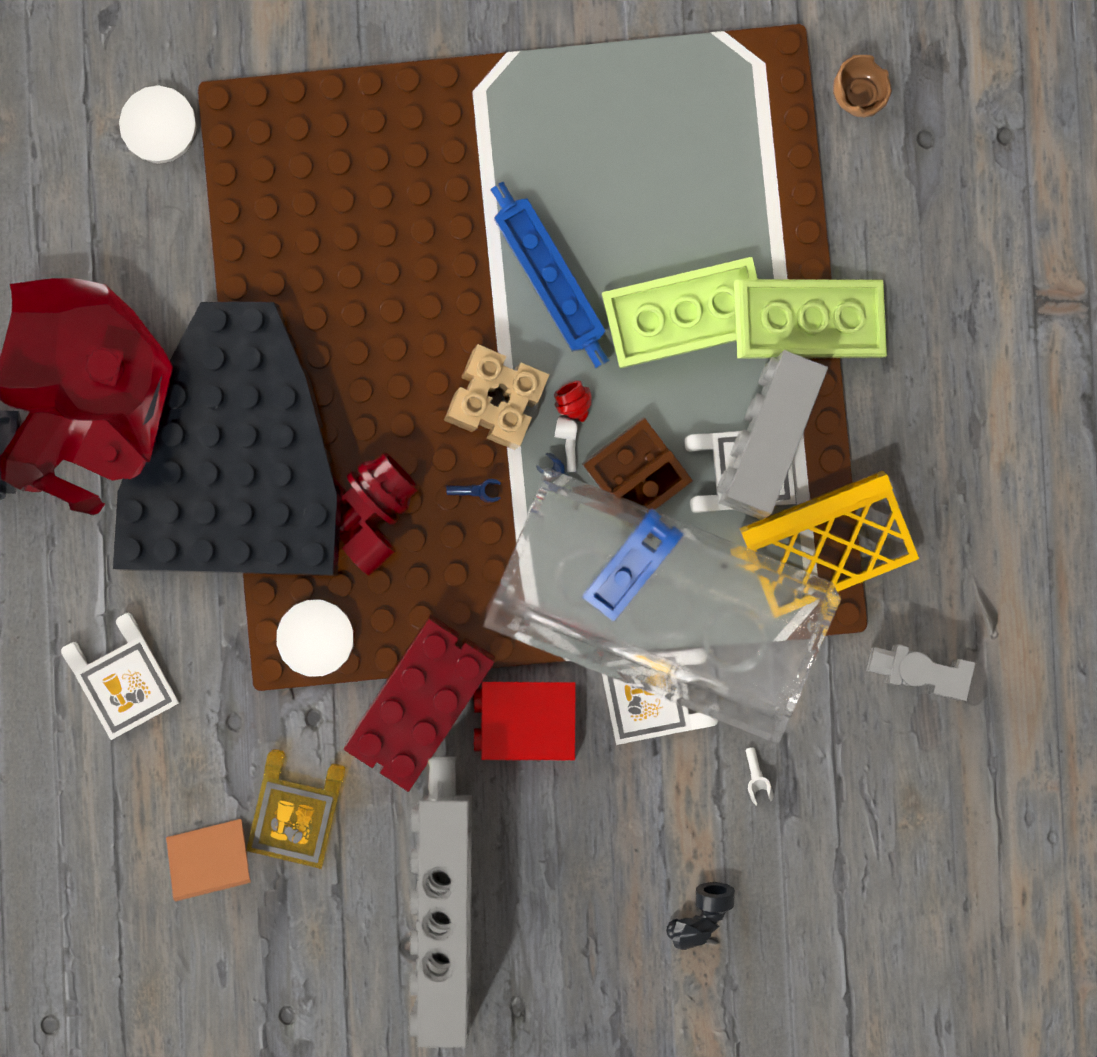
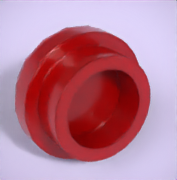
M581 381L570 382L554 393L556 399L554 406L559 414L567 415L570 419H578L580 422H584L587 419L592 393L588 387L583 386Z

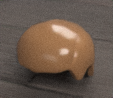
M853 55L842 63L833 81V94L837 103L846 112L855 117L866 118L874 116L887 105L891 95L889 73L875 63L873 56Z

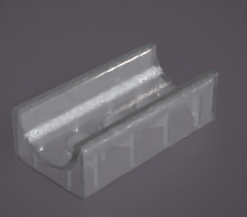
M544 467L514 550L487 607L484 627L779 744L841 600L833 582L657 512L661 515L660 520L670 528L675 526L684 534L613 622L582 598V596L650 509ZM649 533L643 540L654 550L661 542L652 533Z

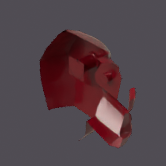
M50 278L10 284L12 313L0 356V401L12 408L29 412V414L0 456L1 479L21 491H44L69 503V508L72 511L89 515L99 514L105 505L100 497L55 476L54 469L63 460H66L111 481L123 478L132 479L139 475L146 462H150L172 365L163 348L136 313L106 284L75 278ZM162 376L154 415L145 425H143L151 401L153 399L154 393L156 391L157 385Z

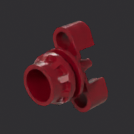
M386 452L381 454L376 460L361 463L358 466L360 475L354 471L347 475V479L352 485L348 491L334 477L335 485L339 486L342 496L340 538L345 543L342 549L357 567L369 576L396 552L393 545L378 529L376 524L383 519L387 523L394 525L398 521L395 512L404 514L409 509L411 497L419 490L417 483L410 474Z

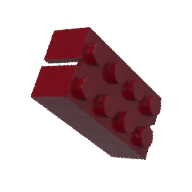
M431 614L343 748L344 751L372 769L376 763H379L381 765L379 773L408 792L425 769L428 759L432 758L495 662L494 655L468 638L464 639L461 648L456 646L455 643L459 639V633Z

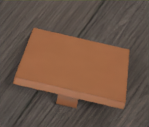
M242 819L166 837L174 901L251 883Z

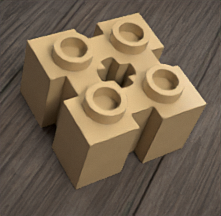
M477 344L461 377L470 381L466 390L460 387L455 392L444 421L470 432H473L477 429L478 425L490 429L487 439L516 450L521 446L532 417L523 414L526 406L532 408L539 402L550 374L524 363H520L515 370L503 365L506 359L505 355ZM498 389L503 393L502 396L505 397V402L494 406L490 403L492 397L487 396L488 391L493 392Z

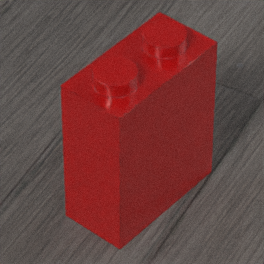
M482 682V689H477L474 693V713H482V728H474V752H481V760L575 761L576 682Z

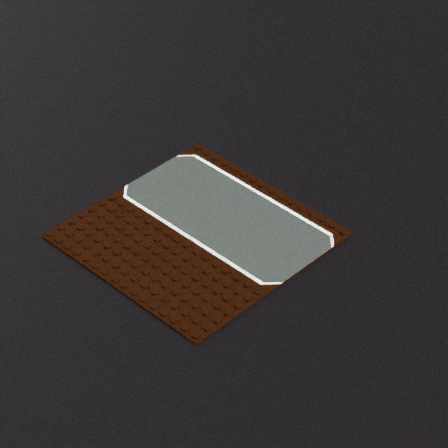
M793 24L205 81L199 84L198 97L217 302H275L280 306L285 318L287 332L294 339L297 347L295 351L302 367L307 370L313 386L323 424L321 429L326 450L330 451L333 462L330 464L332 474L346 491L352 487L347 479V475L351 471L360 475L358 466L361 463L376 460L384 452L392 456L410 474L419 487V490L411 497L409 509L404 514L395 512L398 521L394 525L387 523L383 519L376 524L378 529L393 545L396 552L370 576L358 568L344 552L342 547L345 543L341 538L339 543L338 576L243 574L252 680L256 690L265 691L388 679L430 614L459 633V639L455 643L456 646L461 648L464 639L468 638L494 655L495 662L491 668L859 633L866 630L867 617L863 582L775 617L739 529L760 519L734 509L693 513L690 509V500L696 496L717 495L713 449L688 452L685 449V438L691 434L743 431V429L747 431L750 422L744 420L752 398L755 399L756 394H761L764 386L758 384L766 362L769 363L770 358L738 359L737 341L619 369L602 298V292L748 257L753 258L758 279L832 280L806 28L803 25ZM501 182H505L515 201L520 199L529 200L606 331L598 341L610 360L603 365L597 355L602 365L595 369L585 349L573 352L570 350L494 221V217L502 209L490 191L495 185L503 198L505 197L498 187V184ZM477 344L505 355L506 359L503 365L515 370L520 363H524L550 374L539 402L532 408L526 406L523 414L532 417L521 446L516 450L487 439L490 429L478 425L477 429L470 432L444 421L455 392L460 387L466 390L470 381L461 377ZM806 358L824 365L828 369L792 460L796 504L775 506L771 515L853 483L840 358ZM581 381L584 387L590 389L592 400L587 419L584 422L574 419L578 425L575 440L577 471L567 472L566 439L554 436L558 418L568 417L557 412L554 406L556 402L554 393L570 382ZM500 390L488 391L487 396L492 397L490 403L494 406L505 402V397L502 396L503 393ZM644 417L693 481L654 510L661 515L660 520L670 528L675 526L684 534L613 622L582 598V596L640 522L632 528L625 522L582 463ZM546 453L554 454L564 464V471L588 490L583 497L558 480H547L537 470L536 465L540 466L544 471H548L553 467L554 461ZM488 479H496L501 482L500 485L487 484L485 487V494L488 497H501L492 503L484 502L477 496L447 495L446 493L447 485H480ZM846 515L835 518L829 533L849 541L857 520ZM827 522L819 524L815 527L824 530ZM809 529L799 532L793 547L813 555L821 534ZM649 533L643 540L654 550L661 542L652 533ZM858 535L854 542L857 545H859ZM791 536L779 541L788 545ZM827 537L818 558L838 566L847 545ZM770 544L757 549L762 564L777 570L786 549ZM851 549L843 567L844 569L856 574L862 572L859 550ZM790 552L782 572L802 580L810 559ZM816 562L807 583L819 588L830 585L836 570ZM765 571L771 584L775 574ZM841 573L838 581L850 576ZM779 577L773 591L778 605L794 599L800 585ZM805 587L802 595L810 593L813 590H810ZM306 600H324L338 606L349 617L354 630V647L349 659L337 671L325 676H305L293 671L282 660L277 647V629L282 617L294 605Z

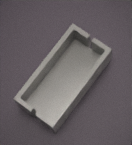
M786 350L777 358L771 357L769 363L766 362L758 384L764 386L761 394H756L755 399L752 398L744 420L750 422L747 431L743 429L742 433L738 434L730 456L735 457L736 460L733 467L729 466L727 470H724L716 492L722 494L719 504L760 520L772 514L828 367Z

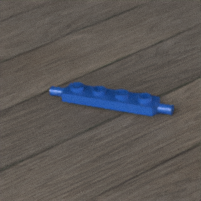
M501 182L498 184V187L505 197L503 198L495 185L490 191L502 209L494 217V221L570 350L573 352L585 349L595 369L602 365L597 355L603 365L610 360L598 342L606 331L529 200L520 199L515 201L505 182Z

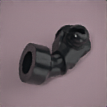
M708 882L696 887L695 905L703 913L700 916L695 915L693 918L673 919L668 923L666 932L668 937L673 940L675 948L687 950L707 943L711 934L720 927L717 923L723 920L726 911L734 907L735 889L732 886L720 882Z

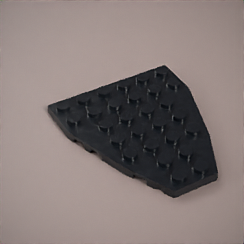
M200 302L170 359L172 371L150 462H146L143 470L132 479L123 478L117 492L113 569L123 571L338 576L342 496L339 486L335 485L330 464L333 462L330 451L326 450L321 429L323 424L307 370L301 365L295 348H297L292 335L287 332L285 318L277 303ZM162 376L143 425L147 424L154 415Z

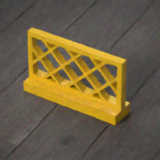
M884 471L739 528L775 617L919 559L894 496L892 485ZM884 498L887 499L891 509V514L885 526L865 518L871 504ZM863 507L860 516L852 513V511ZM846 515L858 520L849 541L829 533L835 518ZM894 519L899 529V532L890 529L894 522ZM827 522L824 530L815 527L819 524ZM863 523L883 531L874 551L854 543ZM809 529L821 534L813 555L793 547L799 532ZM888 533L903 539L907 554L895 559L879 554ZM791 536L788 545L779 541ZM827 537L847 545L838 566L818 558ZM774 544L786 550L776 570L762 564L757 549ZM852 548L872 556L866 570L857 574L843 568ZM790 552L810 559L802 580L782 572ZM877 558L885 561V563L874 567ZM816 562L836 570L830 585L819 588L807 583ZM765 571L775 574L771 584ZM841 573L850 576L838 581ZM779 577L800 585L794 599L778 605L773 591ZM805 587L810 590H813L810 593L802 595Z

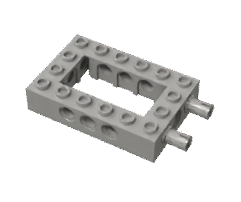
M433 756L432 759H428L429 794H426L411 810V833H419L417 849H411V873H418V881L416 883V890H411L410 902L411 914H418L416 930H411L410 954L418 955L416 971H410V996H418L414 1007H412V1012H410V1037H417V1047L466 1048L471 1029L472 794H456L455 768L457 757ZM444 871L449 875L451 882L445 884L438 882L433 872ZM438 911L444 912L448 915L450 921L440 922L434 917L433 913ZM433 953H443L449 958V961H440Z

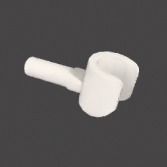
M559 417L554 437L566 439L567 472L577 471L575 440L578 425L574 419Z
M755 748L746 749L752 779L748 784V792L751 800L757 805L755 794L758 790L765 789L771 802L774 798L771 784L768 779L763 777L762 771H760Z

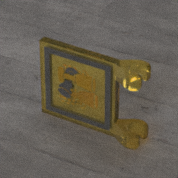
M272 749L267 755L246 850L322 869L345 774V767L336 763L331 764L327 771L324 789L279 779L285 760V752Z

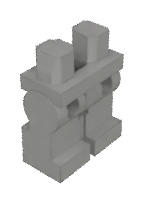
M899 644L893 645L891 651L876 647L870 648L865 671L885 675L884 683L894 686H901V684L905 686L927 685V694L957 701H967L975 662L956 659L952 660L951 667L932 663V660L926 654L909 651L910 647Z

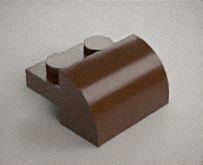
M644 417L582 463L608 500L631 528L640 522L650 509L656 510L693 481Z

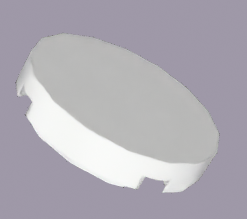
M159 85L143 88L131 95L122 108L119 120L121 137L129 150L141 159L157 164L174 161L185 154L191 146L190 144L197 130L195 112L186 97L172 88Z
M306 600L294 605L282 617L277 629V647L282 660L293 671L305 676H325L337 671L349 659L354 647V630L349 617L338 606L324 600Z

